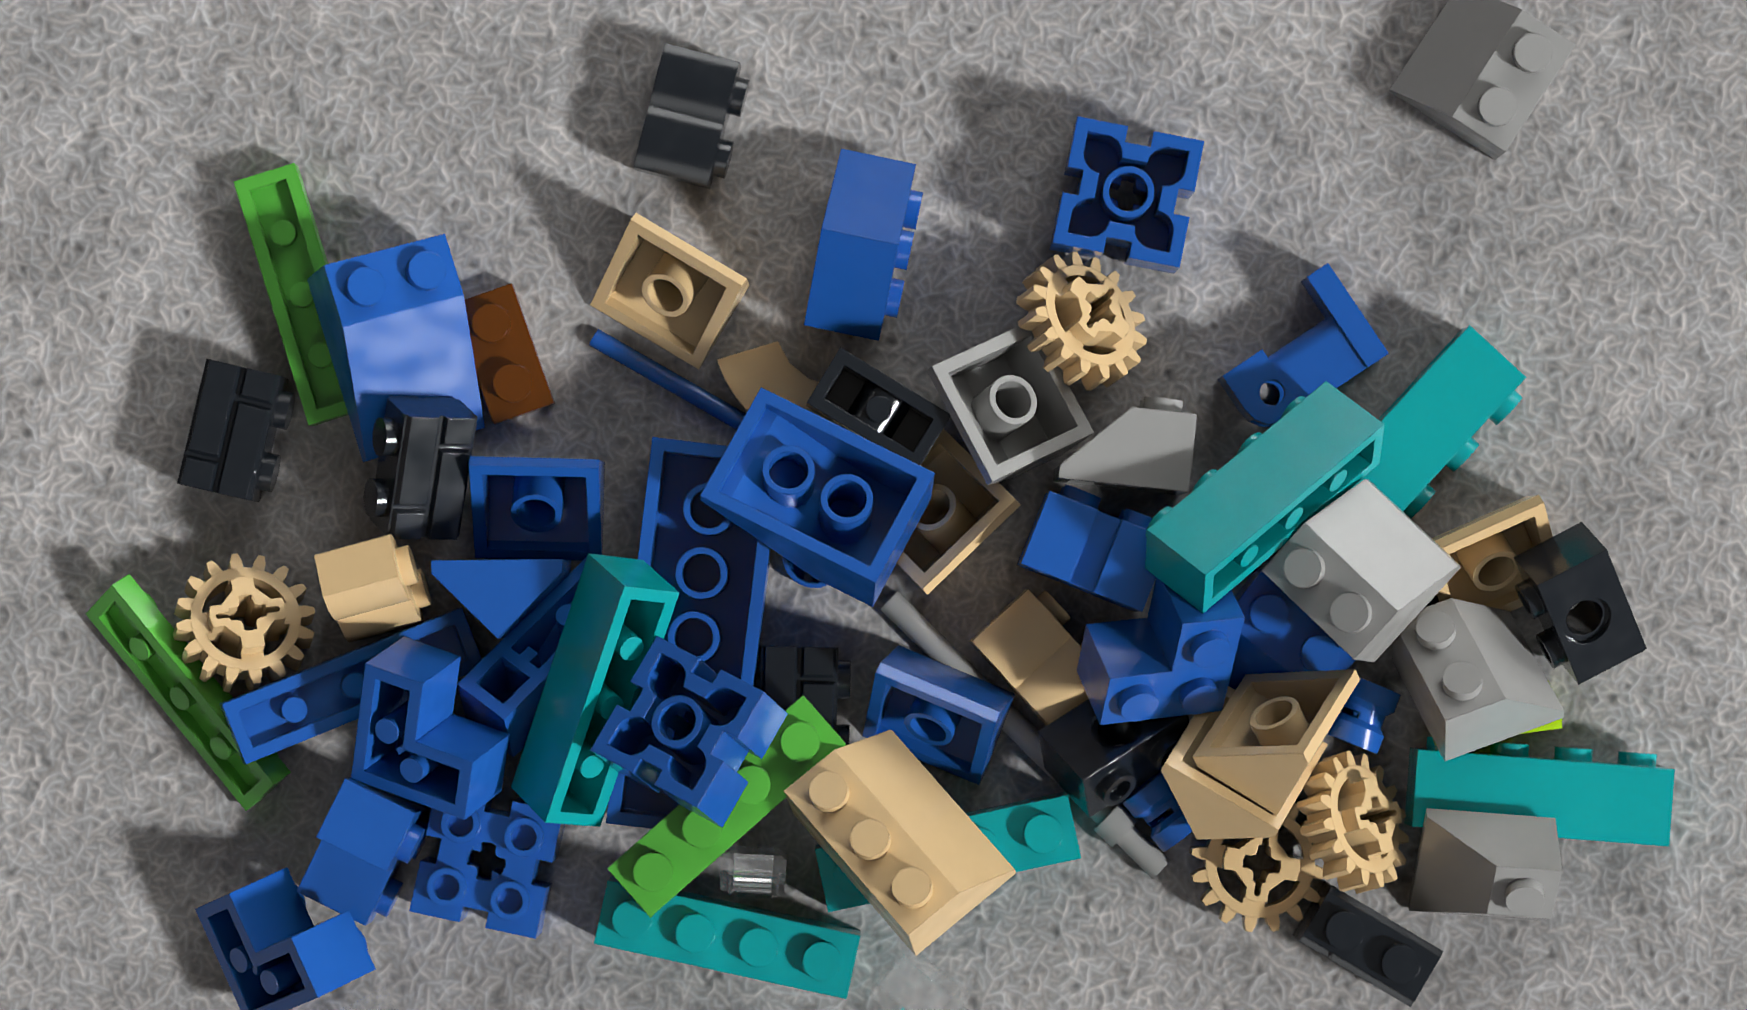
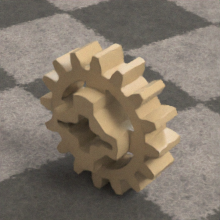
M1071 252L1063 259L1058 254L1054 255L1023 280L1022 283L1027 291L1017 297L1016 303L1028 311V314L1017 322L1019 328L1032 331L1034 339L1030 341L1027 348L1030 352L1040 350L1044 352L1047 357L1043 368L1047 372L1058 366L1063 370L1064 384L1070 386L1081 378L1086 391H1092L1100 384H1103L1106 388L1127 375L1131 368L1140 363L1141 358L1136 351L1146 345L1147 338L1135 331V327L1144 322L1145 318L1143 314L1131 311L1129 303L1133 301L1136 295L1133 291L1122 292L1118 288L1117 284L1120 274L1117 271H1113L1105 276L1101 273V265L1098 258L1093 257L1083 264L1078 252Z
M238 553L231 554L228 569L224 571L214 561L207 562L203 573L205 582L190 576L184 590L189 598H178L174 615L183 620L175 625L173 632L174 640L190 641L184 648L181 659L185 664L199 659L203 662L199 677L203 682L212 678L215 673L224 676L223 691L230 693L236 679L245 680L250 692L259 688L261 677L266 676L271 683L284 678L286 674L284 665L297 671L301 667L305 656L300 649H309L315 632L305 626L312 623L315 609L312 606L298 605L304 598L307 588L304 584L288 587L284 582L289 568L284 565L273 574L266 572L265 556L262 555L257 556L252 567H243ZM225 591L226 597L221 605L210 606L208 612L202 613L206 604L214 596ZM244 617L246 625L254 627V630H244L242 621L234 620V618ZM286 634L282 644L276 650L264 656L263 649L265 644L270 641H278L280 635Z
M1351 751L1323 758V761H1319L1316 764L1311 776L1303 787V791L1307 794L1308 798L1298 801L1297 808L1307 815V821H1304V825L1299 828L1300 833L1308 838L1309 844H1314L1308 854L1310 859L1321 858L1323 860L1322 876L1324 879L1329 880L1337 877L1340 891L1345 892L1354 889L1356 894L1384 887L1385 883L1393 882L1398 878L1395 868L1406 863L1403 853L1399 850V845L1408 843L1409 836L1399 829V824L1402 823V819L1406 817L1405 810L1399 808L1397 801H1392L1397 793L1395 785L1385 787L1382 783L1384 769L1380 765L1369 768L1368 756L1362 753L1353 756Z
M1296 803L1293 804L1282 826L1293 835L1298 844L1301 857L1285 853L1277 841L1279 830L1275 837L1243 838L1235 845L1221 844L1224 839H1208L1206 846H1190L1189 853L1203 860V867L1190 873L1191 880L1200 883L1208 882L1210 888L1202 894L1200 900L1205 906L1220 900L1223 905L1218 918L1227 924L1234 918L1236 913L1242 914L1243 929L1247 932H1253L1258 918H1264L1271 931H1279L1280 914L1287 912L1288 915L1299 922L1303 919L1301 909L1298 906L1300 900L1305 898L1316 903L1320 900L1321 897L1310 885L1313 879H1324L1322 876L1323 868L1315 865V859L1311 860L1308 855L1314 844H1309L1308 838L1300 833L1299 828L1304 825V821L1300 824L1295 821L1299 812ZM1263 842L1265 844V854L1275 859V866L1273 870H1262L1260 879H1256L1255 882L1253 881V871L1243 865V859L1245 855H1256L1258 846L1262 845ZM1217 867L1232 870L1241 882L1240 901L1226 891L1219 879ZM1284 880L1296 881L1291 890L1282 898L1265 904L1268 900L1269 891Z

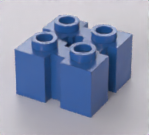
M1077 116L1073 126L1064 175L1079 178L1077 193L1075 195L1062 192L1049 250L1064 253L1078 252L1080 256L1100 259L1106 244L1127 249L1124 262L1126 265L1174 274L1180 268L1190 218L1174 214L1177 197L1189 199L1195 192L1204 141L1153 131L1147 146L1125 142L1128 126ZM1121 181L1133 183V194L1142 197V206L1133 204L1130 211L1119 209L1118 201L1110 198L1109 189L1118 190Z
M1067 484L1064 487L1062 486L1059 494L1052 491L1044 494L1017 566L1130 611L1143 612L1156 579L1152 573L1145 569L1146 530L1153 518L1127 508L1125 511L1121 510L1119 518L1098 511L1101 501L1100 497Z
M656 636L630 681L642 691L634 706L629 711L616 705L590 750L616 771L657 793L662 790L679 805L723 828L748 784V781L738 774L737 771L748 752L760 759L763 758L788 713L764 691L723 670H720L718 674L715 673L700 658ZM693 728L692 732L688 736H686L689 730Z
M522 798L512 801L510 812L491 808V799L465 820L432 808L426 835L441 839L438 857L427 856L420 860L409 911L461 922L467 917L469 908L488 912L485 928L536 939L542 933L552 887L550 882L537 880L541 860L552 863L558 858L565 824L545 823ZM485 843L496 845V856L505 859L504 869L496 868L492 871V876L481 873L482 865L474 861V852L484 850Z

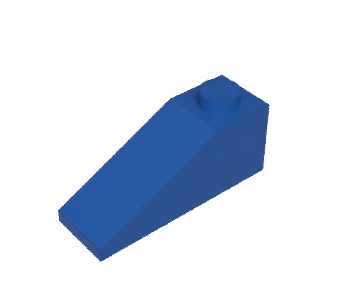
M587 557L457 684L466 719L509 733L507 753L512 757L525 746Z

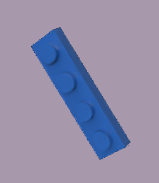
M453 609L428 619L423 623L416 624L220 703L243 764L251 763L357 720L359 718L365 663L403 637L461 656L458 678L467 675L482 658L463 609Z

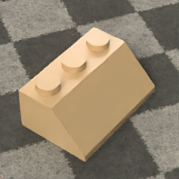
M892 730L833 750L784 790L794 816L915 956L1016 874L1012 865Z

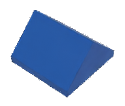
M470 456L469 476L475 558L583 561L588 556V553L603 555L605 462L600 459Z
M564 559L431 560V574L496 638H504L571 572V560Z
M898 645L880 662L875 672L863 737L868 738L892 730L918 760L980 785L1016 694Z

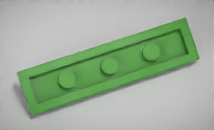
M292 163L234 181L308 425L315 426L347 416V408L307 281L323 265L328 264L299 167L297 164Z
M130 574L111 585L86 612L87 617L245 811L262 800L291 773L279 758L277 752L251 763L243 764L220 707V703L232 699L233 696L223 691V688L214 677L206 682L199 679L203 663L200 660L186 664L181 659L183 651L189 643L174 640V628L158 610L153 598L141 589Z
M804 695L785 710L788 715L763 758L760 759L748 752L737 771L738 774L748 781V784L723 828L678 805L607 868L650 918L786 798L785 789L833 750L846 745V742Z

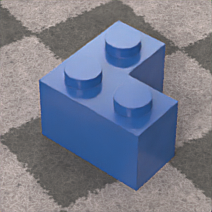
M841 149L821 228L804 321L805 326L879 341L884 316L897 318L905 280L893 278L894 268L907 270L915 232L903 230V227L916 230L923 192L911 190L916 164Z
M1156 577L1147 618L1086 624L1077 673L1100 725L1222 711L1245 619L1232 590L1202 614Z
M403 637L365 663L351 773L352 779L463 820L467 819L502 791L510 734L453 714L461 656Z
M351 777L345 778L316 836L321 842L296 892L340 914L349 910L353 920L365 926L374 920L377 913L387 918L404 885L403 882L394 878L401 863L408 864L411 858L415 860L428 838L426 835L428 823L422 820L429 807L361 783Z
M288 867L195 909L240 1010H289L376 970L368 953L365 937L357 928L349 910L313 925L306 909L304 895L296 892L298 886L294 883Z

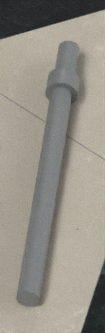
M896 592L880 609L929 658L990 683L899 592ZM1011 705L1002 730L1064 791L1044 769L1038 736L1039 730L1015 706ZM1122 803L1107 806L1090 817L1097 823L1093 829L1111 847L1117 843L1152 879L1170 862L1135 826L1138 819L1134 818Z

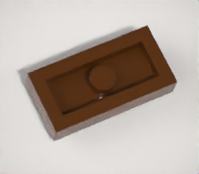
M510 283L465 299L476 374L494 425L554 405L555 401L514 285Z

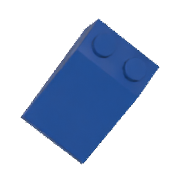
M445 234L326 264L307 279L363 463L378 459L379 457L373 448L372 433L376 419L385 416L386 403L389 396H417L421 399H425V397H453L459 399L478 416L476 431L485 428L464 294Z
M761 387L702 491L700 500L815 579L873 607L931 500L935 473Z

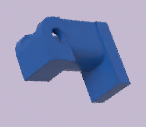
M1329 263L1301 281L1325 319L1267 357L1262 349L1217 379L1240 414L1252 424L1259 427H1271L1280 420L1284 410L1297 397H1307L1325 381L1338 388L1389 354ZM1264 383L1272 384L1277 388L1279 399L1275 405L1265 404L1261 400L1260 388Z

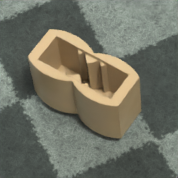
M391 534L314 555L323 599L330 615L335 621H338L341 631L349 643L424 622L422 607L431 605L430 592L422 568H416L409 545L398 547Z
M1025 589L969 642L1047 726L1088 699L1077 673L1082 643L1079 645L1063 627L1071 618L1047 591L1044 590L1036 598L1029 589Z

